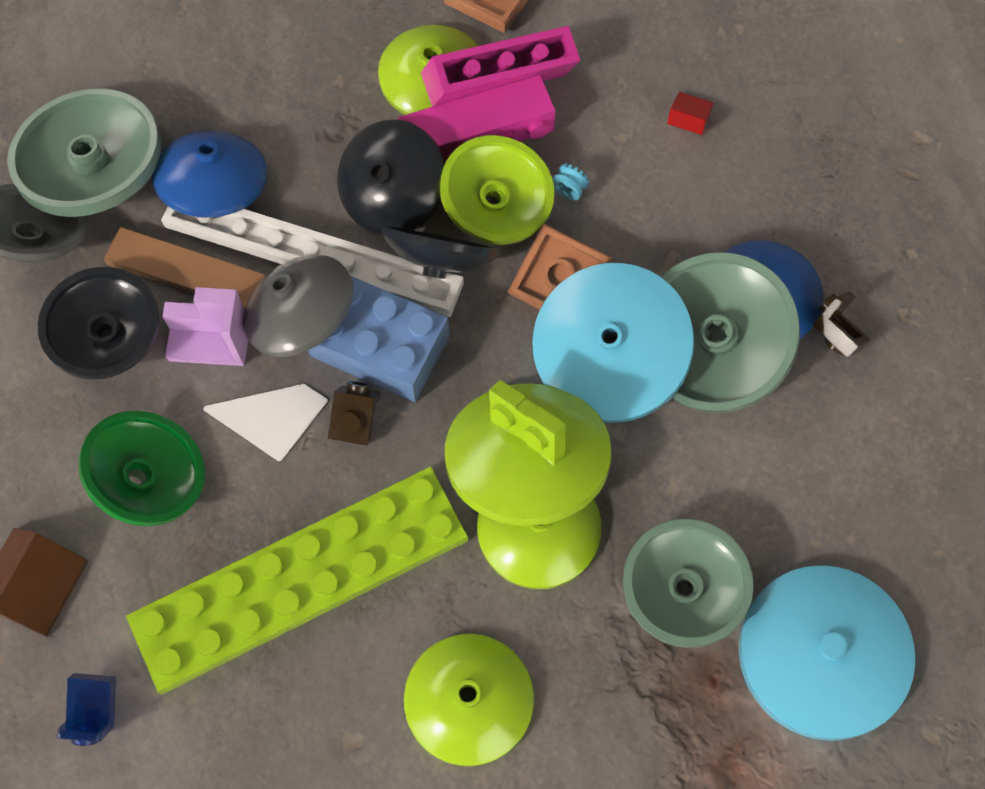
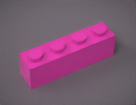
M565 26L432 56L421 71V75L433 107L536 75H541L543 81L563 77L581 60L570 27Z
M536 75L398 117V120L410 122L431 135L438 144L446 163L452 152L461 144L480 136H504L519 142L530 138H542L549 132L554 131L555 109L541 75Z

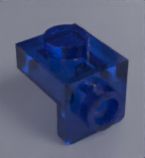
M73 673L67 678L66 721L57 730L58 739L71 740L72 744L78 746H90L102 741L114 728L115 676Z

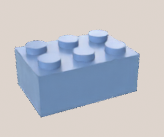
M351 276L354 290L352 303L347 315L339 327L327 339L308 350L310 357L416 403L450 338L448 317Z

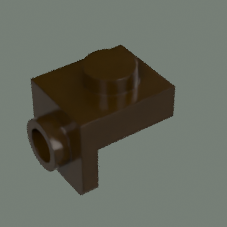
M851 291L839 296L836 294L829 296L818 308L817 311L821 316L813 324L826 337L825 342L828 347L837 354H844L847 358L860 352L870 341L864 333L842 314L856 297Z
M348 381L347 386L342 385L335 390L328 439L367 446L371 441L375 406L380 400L381 392L371 390V384L360 381Z

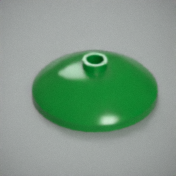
M146 411L120 412L100 421L85 438L78 458L80 480L91 500L111 517L137 526L163 525L183 516L198 499L205 480L203 457L192 437L172 420ZM129 477L138 478L141 484L134 483Z

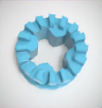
M566 163L559 167L558 174L552 178L554 190L564 198L576 201L582 196V190L588 187L589 179H587L586 174L582 175V170L577 172L578 167L573 169V165Z

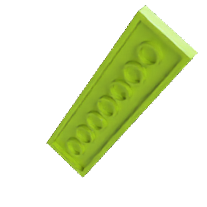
M430 466L126 615V618L156 690L159 694L163 695L468 542V536Z

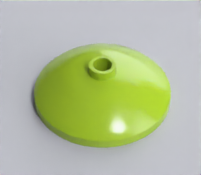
M423 25L403 32L389 43L379 62L378 76L383 95L396 110L404 115L432 107L421 75V71L430 60L427 58L479 45L466 33L445 25Z
M487 135L466 141L452 152L441 174L440 197L450 219L467 235L490 244H513L534 235L546 222L554 203V184L548 167L530 147L509 137ZM493 197L497 200L498 204H490L486 198Z
M594 499L571 517L544 525L521 526L498 523L480 513L478 514L477 521L478 541L489 565L507 581L529 589L559 587L581 575L596 555L602 531L601 517Z
M460 634L435 643L415 662L405 685L404 710L414 737L431 755L453 765L480 766L505 756L524 736L533 713V686L525 665L508 646L484 635ZM466 687L473 688L477 693L476 698L471 702L462 701L460 698L462 689Z

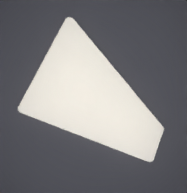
M306 384L207 405L204 406L203 410L277 461H282L328 400Z

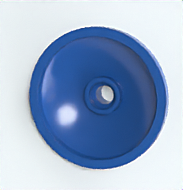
M197 131L175 139L161 150L160 158L152 174V183L158 197L175 211L194 217H221L246 208L261 195L267 181V166L260 150L250 141L224 131Z
M764 240L741 243L724 252L749 257L773 271L785 284L795 303L800 324V339L812 329L814 322L820 315L817 310L823 303V289L816 270L803 255L786 245Z

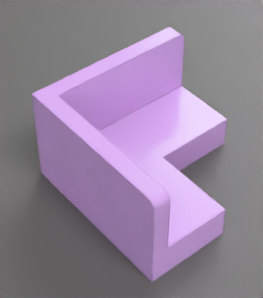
M196 287L194 304L165 302L162 317L170 329L165 353L168 361L234 366L245 365L248 339L243 327L245 309L237 290Z

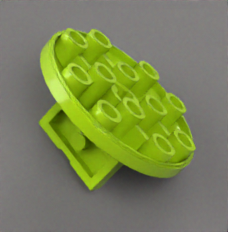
M499 380L489 389V392L482 394L465 406L454 419L445 442L446 471L457 494L478 513L498 523L521 526L544 525L571 517L586 507L599 494L610 470L611 442L601 417L581 398L553 386L533 383L508 385Z

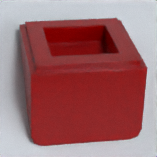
M679 92L669 111L667 124L702 135L714 102Z

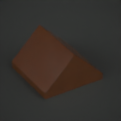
M13 528L0 551V616L47 637L88 560L36 532Z

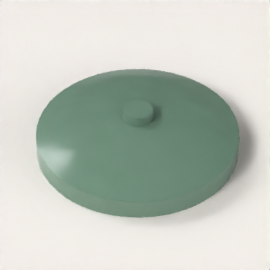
M86 89L71 92L53 99L37 109L19 127L8 151L9 175L22 197L33 207L43 212L65 217H79L100 213L129 199L150 179L161 155V134L149 109L140 100L127 93L112 89Z
M708 253L684 260L661 276L675 289L683 300L691 319L694 334L692 363L683 384L671 398L672 400L687 408L701 412L726 413L750 407L766 398L778 388L790 372L795 361L800 342V324L797 309L789 290L773 271L760 262L746 256L733 253Z

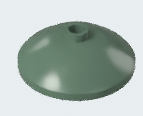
M676 519L653 527L635 543L624 567L623 591L632 616L646 632L656 639L673 646L698 648L724 639L739 626L746 616L752 601L753 576L745 553L738 543L725 531L710 523L699 520ZM680 583L688 584L692 593L688 596L681 595L677 591V585Z

